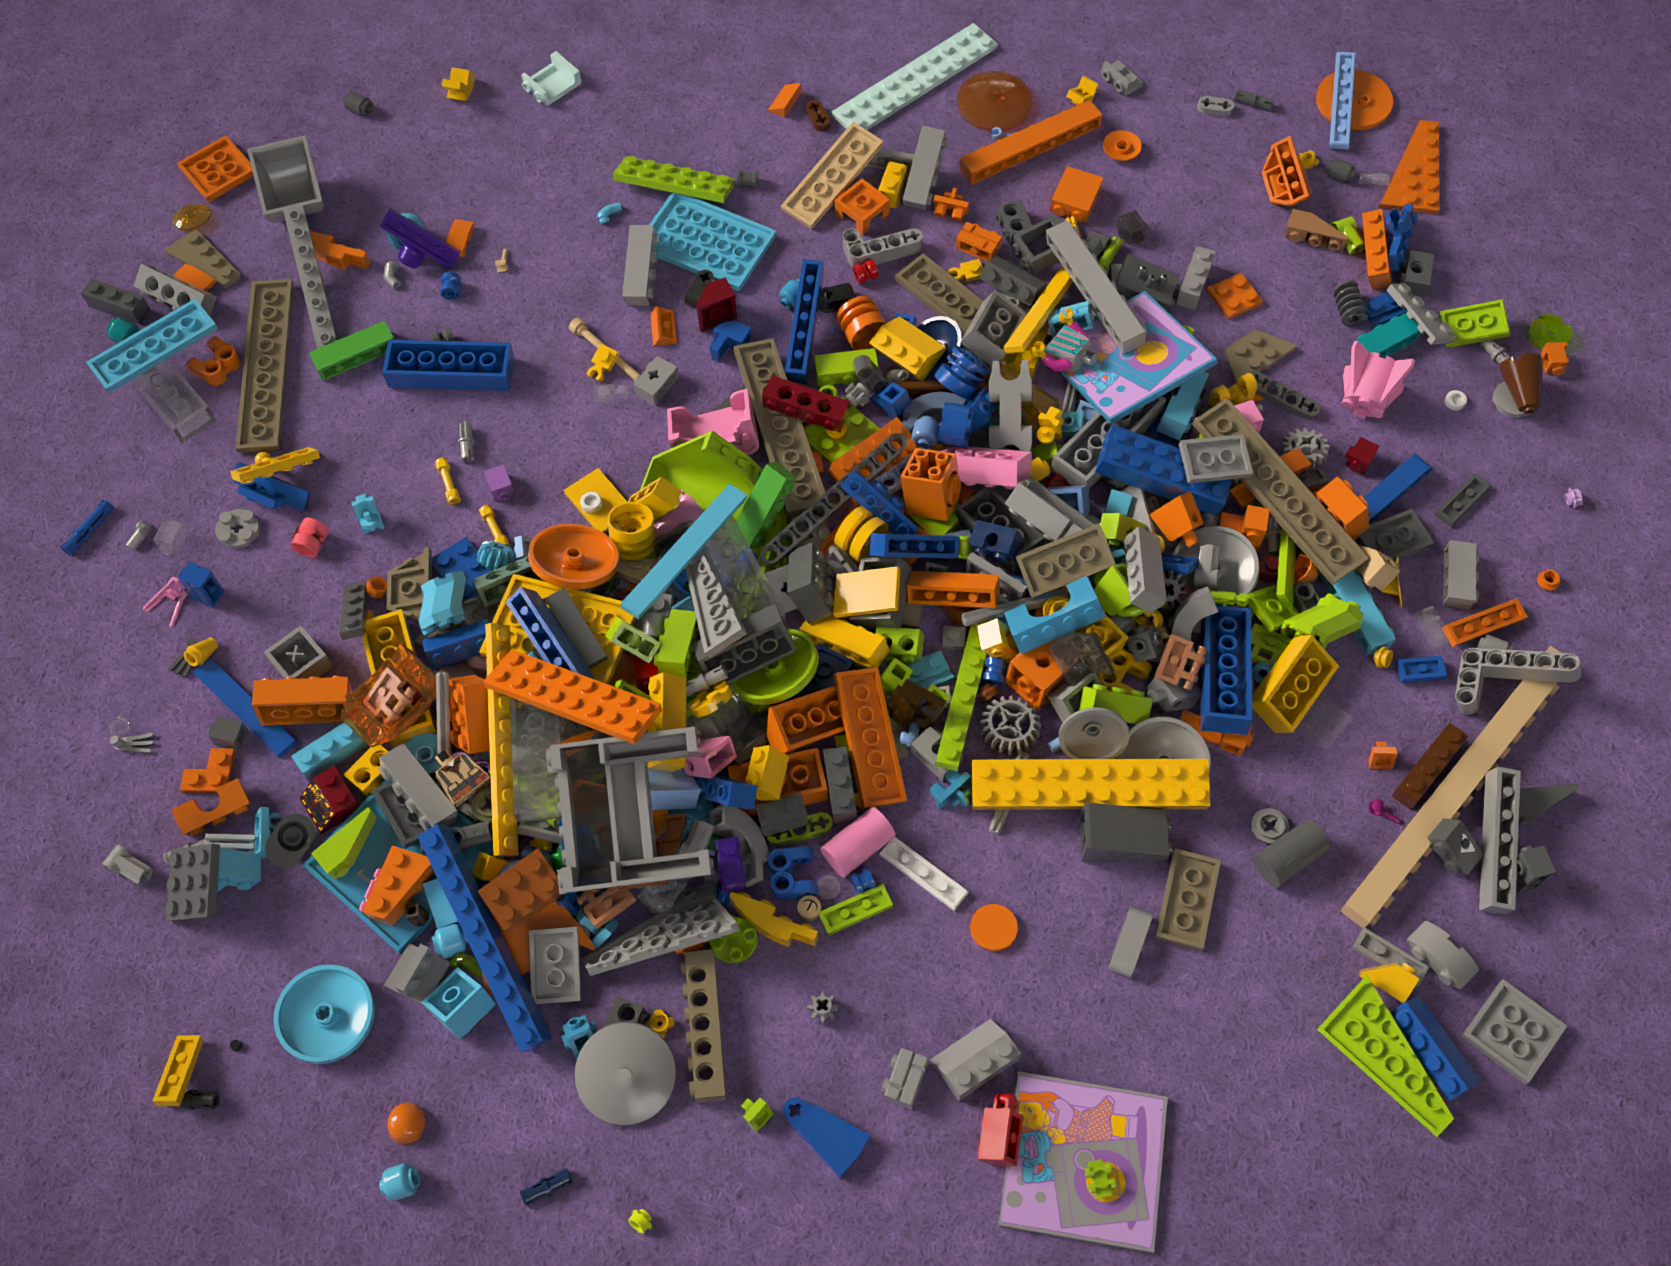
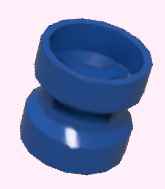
M455 272L442 274L441 296L445 299H458L461 295V276Z
M992 657L985 658L984 665L987 669L982 674L981 680L985 683L1003 685L1005 679L1003 671L1007 668V661Z

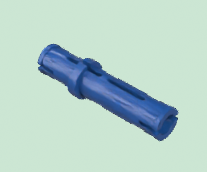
M102 500L79 528H75L72 531L71 537L60 548L66 554L73 556L83 542L86 543L89 540L91 533L114 509V506L108 501Z

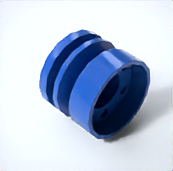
M955 345L952 349L955 355L949 354L947 356L952 366L943 363L935 373V377L953 393L970 400L978 389L972 380L983 382L984 377L981 374L988 375L991 370L976 354Z

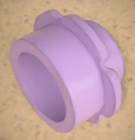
M1569 488L1568 493L1565 494L1567 505H1572L1574 509L1577 506L1583 505L1580 490L1578 488L1573 490Z

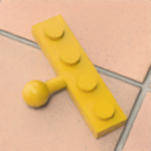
M311 447L272 458L267 452H260L255 457V464L233 470L231 475L233 480L239 481L242 484L254 482V478L271 477L274 475V472L280 470L283 472L290 471L299 464H312L313 460L320 458L318 450Z

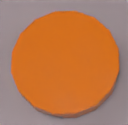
M987 904L979 908L972 916L970 932L974 942L979 947L990 952H998L1009 948L1014 942L1018 932V925L1014 914L1005 906Z

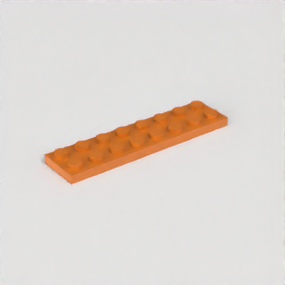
M512 649L483 681L488 689L635 745L663 711L660 703Z

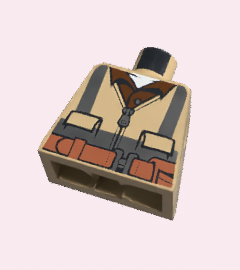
M445 749L435 757L442 766L436 771V778L446 797L455 808L490 784V776L465 753H460L453 758Z

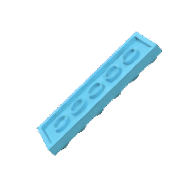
M193 299L86 363L107 392L111 393L216 331L218 327L198 301Z

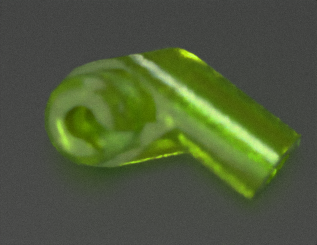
M458 952L449 958V962L453 967L459 968L462 964L475 977L482 972L477 960L464 952Z

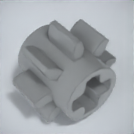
M860 382L856 386L851 383L845 389V392L848 393L845 399L850 401V404L855 408L858 405L863 408L869 402L867 396L870 392Z
M823 991L821 996L817 998L812 995L813 1005L807 1006L808 1011H814L811 1020L821 1019L822 1025H824L827 1018L833 1021L834 1015L832 1011L838 1010V1005H832L834 996L832 995L828 998L824 996ZM818 1005H827V1011L823 1009L818 1011Z

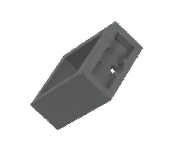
M1056 215L1013 235L1014 244L1012 248L1016 255L1021 256L1023 265L1026 266V269L1029 268L1032 274L1060 262L1051 248L1033 256L1026 246L1045 236L1047 229L1061 223Z

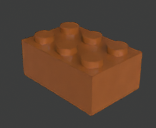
M538 848L478 890V893L502 929L509 933L563 895L559 894L557 871L544 852Z

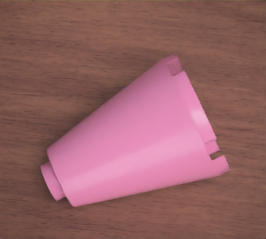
M681 489L682 493L679 497L680 503L674 511H668L654 525L655 544L658 547L661 544L665 547L672 540L681 538L702 514V508L688 493L685 494L683 489Z

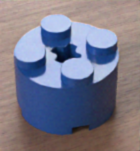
M945 402L939 428L938 443L967 449L975 407Z

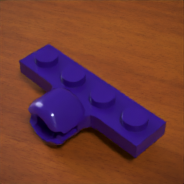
M391 208L379 226L403 241V246L398 253V259L405 266L413 269L420 266L425 256H429L451 269L461 252Z

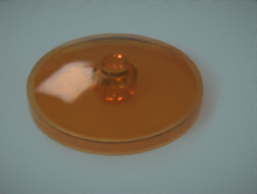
M987 71L970 77L961 85L957 95V108L962 118L973 127L990 132L995 127L1000 128L1002 131H1007L1019 126L1027 119L1032 107V94L1028 86L1018 77L1000 71Z

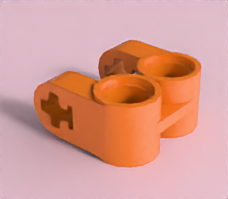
M213 336L206 343V346L215 354L216 358L202 362L192 357L185 366L195 376L210 385L218 386L226 381L229 372L239 368L241 360L232 345Z

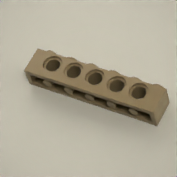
M714 949L685 952V960L681 961L682 975H686L687 984H683L682 987L683 998L688 999L689 1007L684 1008L685 1023H690V1032H686L687 1047H691L692 1056L688 1057V1070L693 1072L694 1081L689 1082L690 1097H695L697 1104L725 1101L727 1099ZM697 974H704L706 976L702 982L693 981L694 976ZM700 997L708 1000L704 1006L695 1005V1001ZM702 1021L709 1023V1027L704 1031L696 1028L698 1023ZM704 1045L711 1047V1051L707 1055H700L698 1053L700 1047ZM711 1070L713 1076L709 1080H702L700 1075L703 1071Z

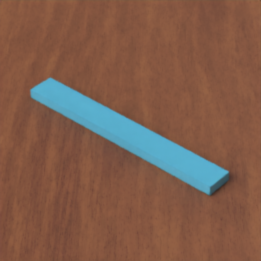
M729 484L620 604L621 608L639 620L746 501L747 494Z

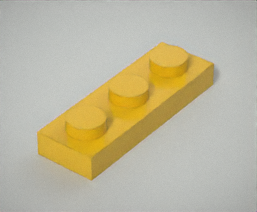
M201 1035L177 1036L153 1098V1103L156 1106L181 1105L204 1042Z

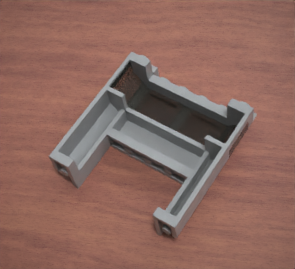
M696 727L644 733L636 745L616 737L550 745V748L546 749L548 773L558 774V778H555V789L560 794V802H557L558 815L562 816L563 825L559 827L561 840H564L565 850H562V861L564 865L566 864V867L557 870L559 894L714 875V870H711L714 867L713 858H710V856H715V851L700 850L695 853L657 857L648 762L703 756V750L698 747L700 746V737H696V735H699V730Z

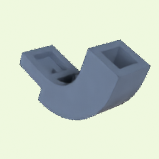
M933 392L914 399L904 409L902 424L912 435L916 420L924 416L942 419L945 402L965 405L967 399L947 392Z

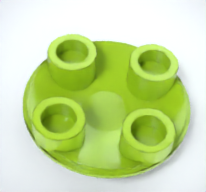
M731 915L740 930L709 940L711 949H714L715 956L721 961L740 963L754 953L758 937L754 926L747 920Z

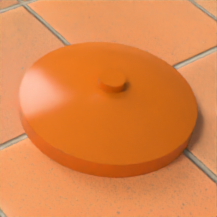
M558 524L543 529L531 540L528 552L529 564L536 575L552 585L567 589H587L605 583L615 574L619 559L618 549L610 537L595 528L581 524Z

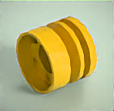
M626 502L615 506L609 512L607 520L609 537L618 549L619 558L632 561L647 557L653 552L656 545L653 512L648 506L637 502Z

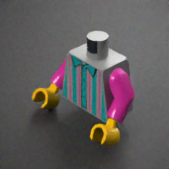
M1067 307L1064 312L1068 317L1061 312L1059 320L1062 323H1067L1069 326L1064 325L1046 348L1043 342L1037 341L1031 350L1033 357H1041V361L1045 363V366L1050 367L1055 372H1077L1084 363L1092 366L1097 359V355L1091 351L1089 337L1078 322L1072 320L1073 311Z

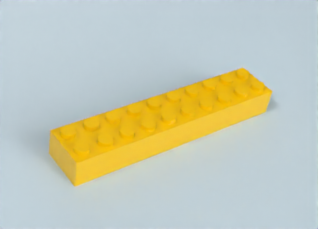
M972 760V810H1082L1084 802L1147 809H1207L1210 807L1209 760Z

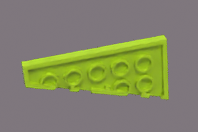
M1366 975L1317 1030L1430 1132L1438 1137L1453 1121L1454 1117L1368 975Z

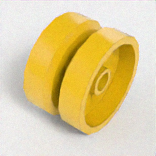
M859 506L842 522L835 535L834 543L841 550L849 551L852 558L861 562V558L871 557V533L887 534L889 527L881 518H873V513L867 508Z

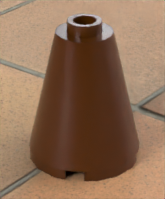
M1536 353L1520 354L1521 358L1515 360L1513 357L1507 358L1499 364V368L1518 411L1524 414L1537 412V409L1541 406L1543 358H1541L1540 354Z

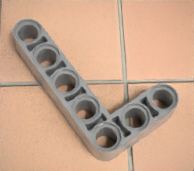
M1488 648L1466 649L1461 656L1455 693L1457 707L1463 715L1467 716L1473 715L1478 711L1484 677L1568 683L1578 681L1582 675L1580 659L1572 653ZM1544 665H1549L1547 668H1542ZM1469 680H1474L1472 683H1466Z

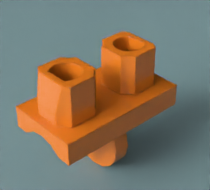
M953 188L952 193L945 192L944 196H934V215L944 218L948 209L953 211L952 220L962 222L965 214L969 212V202L963 201L964 196L957 194L958 188Z

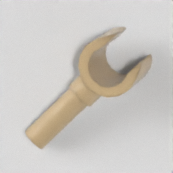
M506 248L503 249L501 260L495 261L498 273L508 270V249Z

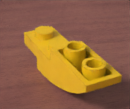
M738 892V894L730 893V902L743 919L753 925L755 930L764 936L787 947H790L792 939L812 946L816 945L818 931L813 926L802 923V925L793 923L790 918L785 916L776 917V907L770 901L751 899V896L744 892Z

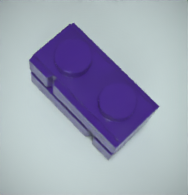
M739 837L715 840L714 849L721 893L745 890L746 879Z

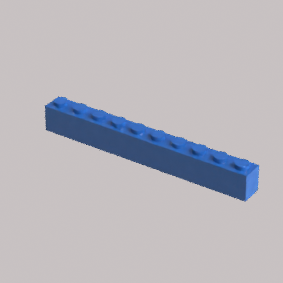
M434 825L417 837L521 1053L533 1051L553 1039L492 912L478 893L480 888L450 826Z

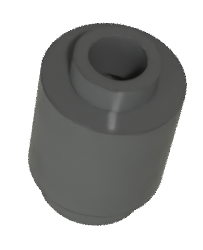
M353 91L344 97V106L347 110L361 116L371 114L373 102L369 98Z
M1335 158L1334 161L1330 160L1326 172H1329L1328 177L1342 182H1351L1357 167H1354L1352 163Z

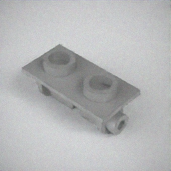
M835 545L828 549L830 553L824 559L828 565L832 566L836 575L859 571V568L847 552Z

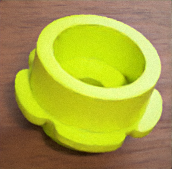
M643 1209L632 1211V1216L628 1221L635 1230L644 1234L647 1229L652 1228L650 1223L652 1217L648 1212Z

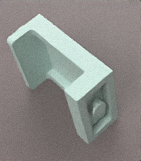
M557 51L550 55L552 63L533 76L529 77L526 73L521 74L524 90L528 93L531 92L537 102H542L546 106L582 84L580 71Z

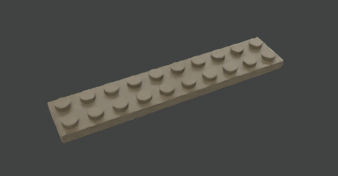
M292 279L252 281L235 448L238 453L280 450L294 288Z
M774 339L734 346V354L745 388L748 389L751 397L754 416L769 462H778L797 476L793 483V490L786 495L783 501L787 517L802 514L825 493L801 419L788 417L778 411H770L762 405V394L771 375L787 380Z
M1228 398L1193 421L1192 425L1204 438L1243 434L1253 475L1248 478L1239 479L1259 502L1269 509L1272 517L1332 585L1339 582L1369 559Z

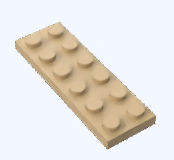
M852 122L781 205V209L812 230L835 203V199L843 194L884 146L883 140L855 122Z

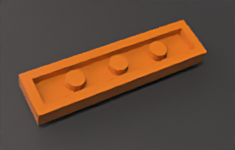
M1518 598L1449 623L1442 627L1453 648L1521 622L1528 618Z

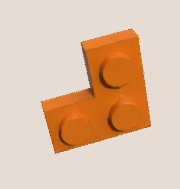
M211 748L207 769H184L180 791L182 793H217L216 788L230 782L235 757L234 748Z

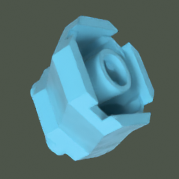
M463 570L445 574L446 577L440 579L437 577L421 585L424 597L419 626L424 636L432 634L436 630L439 633L451 628L450 624H458L466 620L462 608L466 583Z

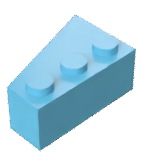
M1202 372L1172 390L1156 431L1178 441L1183 433L1187 435L1192 425L1191 422L1197 412L1196 409L1201 401L1199 396L1209 375L1208 373Z

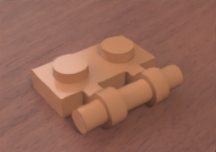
M1171 634L1154 677L1173 685H1178L1179 679L1183 678L1185 682L1182 688L1191 691L1193 684H1196L1199 678L1197 674L1200 666L1206 660L1204 656L1207 648L1198 646L1196 653L1191 652L1193 642ZM1187 659L1192 660L1189 672L1183 671Z
M386 667L363 700L364 705L376 717H382L384 713L387 715L384 724L388 727H392L395 721H399L402 717V711L407 705L411 704L414 700L413 696L417 691L412 686H409L404 691L402 688L407 681L393 667ZM397 698L399 701L393 707L391 703Z
M609 887L606 892L597 898L595 896L606 888L582 891L583 894L577 897L576 900L580 906L588 901L590 902L582 909L594 927L598 929L636 902L629 889L619 890L618 887Z

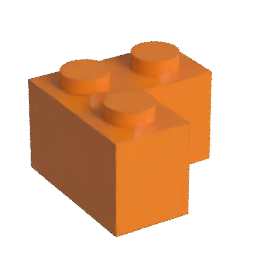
M1248 505L1244 516L1222 512L1218 526L1240 532L1252 543L1255 551L1258 552L1267 532L1269 509Z

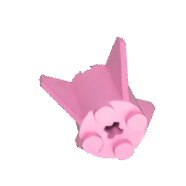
M1354 341L1351 348V365L1344 368L1345 396L1342 406L1354 412L1353 415L1361 419L1366 417L1382 418L1386 407L1403 392L1405 385L1402 381L1413 369L1415 360L1395 361L1389 356L1383 359L1379 357L1380 353L1369 352L1358 341Z

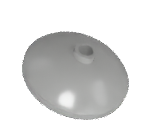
M1095 707L1077 711L1062 723L1059 730L1060 747L1071 759H1114L1125 750L1129 742V728L1126 721L1118 713L1105 708Z

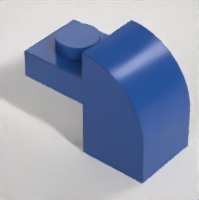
M734 321L724 322L715 327L713 330L714 340L709 349L712 360L720 362L728 348L734 350V346L749 343L752 339L751 327Z
M894 382L889 386H882L870 397L872 403L884 410L891 419L899 417L904 409L911 404L907 390Z

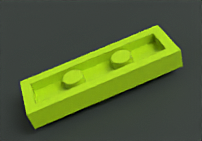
M881 884L818 912V916L827 935L830 936L893 908V903L884 884Z

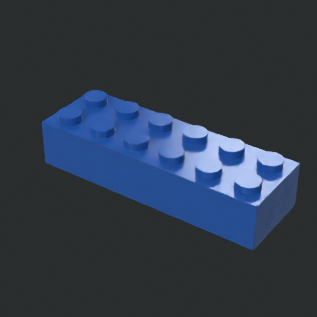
M388 340L382 374L388 388L510 391L515 356L511 343Z
M1112 425L1104 437L1095 472L1170 500L1191 491L1198 510L1215 516L1225 506L1231 479L1188 484L1179 448L1116 425Z
M1216 605L1218 612L1202 618L1201 646L1207 648L1204 656L1206 660L1204 664H1201V731L1247 735L1252 723L1251 608Z

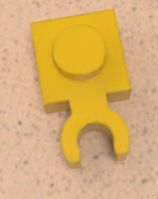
M975 259L960 263V269L956 267L950 268L948 273L950 275L956 274L957 276L954 278L959 282L963 278L966 279V282L980 279L984 268L980 260Z
M600 344L591 360L595 365L588 370V377L591 378L595 373H598L596 380L601 382L604 379V371L610 372L620 356L618 351Z

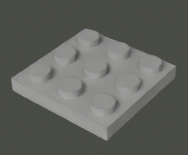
M1502 979L1461 1037L1526 1085L1533 1078L1567 1028V1025Z

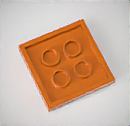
M226 135L176 163L181 172L208 203L254 176L251 163Z

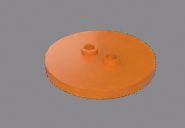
M1355 70L1351 130L1371 129L1383 123L1390 115L1393 107V95L1387 84L1377 76L1362 70ZM1334 73L1323 79L1316 94L1317 106L1322 115L1330 122Z

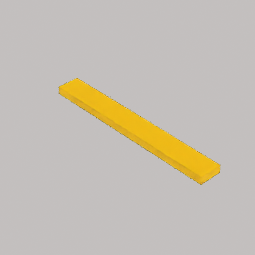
M1063 266L1058 270L1004 346L1005 353H1019L1026 350L1071 286L1073 280Z

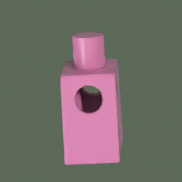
M723 736L700 739V746L698 747L703 750L704 755L685 758L684 770L689 776L713 778L737 757L731 737Z

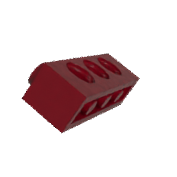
M771 375L762 394V405L768 410L778 411L788 417L798 418L809 424L822 426L829 431L841 433L850 413V401Z

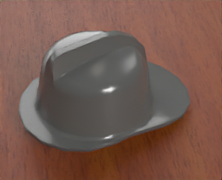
M291 814L282 819L265 844L267 858L279 867H289L296 864L315 837L313 822L302 814Z

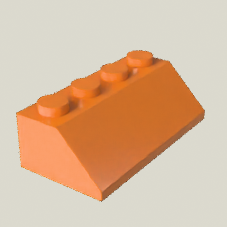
M835 686L770 707L768 711L767 738L771 746L784 754L845 733Z

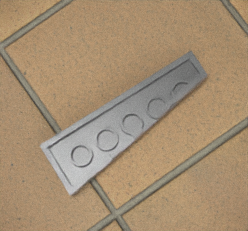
M700 551L685 569L704 653L711 658L735 641L741 639L747 632L707 555Z

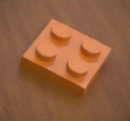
M1242 273L1207 287L1206 290L1227 319H1231L1263 303L1261 297Z

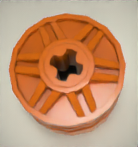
M858 296L849 300L836 314V321L854 350H864L872 347L869 342L879 328L887 323L882 314L879 313L875 302L869 296Z

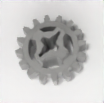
M1304 428L1303 432L1296 429L1295 434L1290 431L1288 436L1284 437L1281 451H1284V455L1299 448L1314 468L1316 463L1321 465L1323 460L1327 459L1330 446L1327 445V439H1322V433L1316 435L1314 429L1308 432L1307 428Z

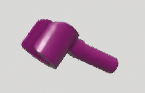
M1373 799V802H1370L1369 812L1371 814L1382 815L1397 824L1400 823L1401 819L1383 809V800Z

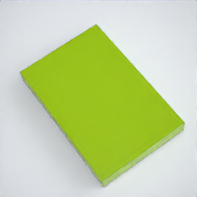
M1504 299L1440 311L1441 321L1448 324L1452 328V332L1457 336L1453 342L1445 343L1446 347H1456L1510 337Z

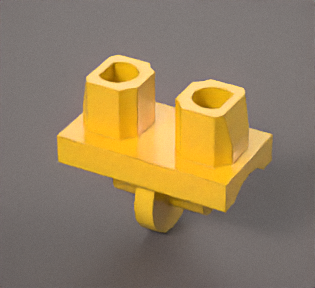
M1051 406L1047 414L1040 413L1038 417L1040 428L1037 431V439L1042 444L1051 443L1055 437L1060 441L1063 437L1062 426L1064 419L1061 418L1063 415L1061 410Z

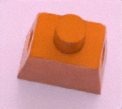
M1191 491L1178 496L1149 514L1169 541L1172 542L1182 537L1187 547L1199 542L1193 530L1201 526L1203 520Z

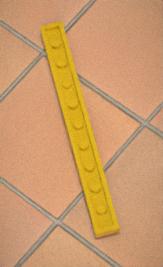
M497 623L485 625L487 677L511 650L510 625ZM488 689L493 856H517L518 831L513 698Z

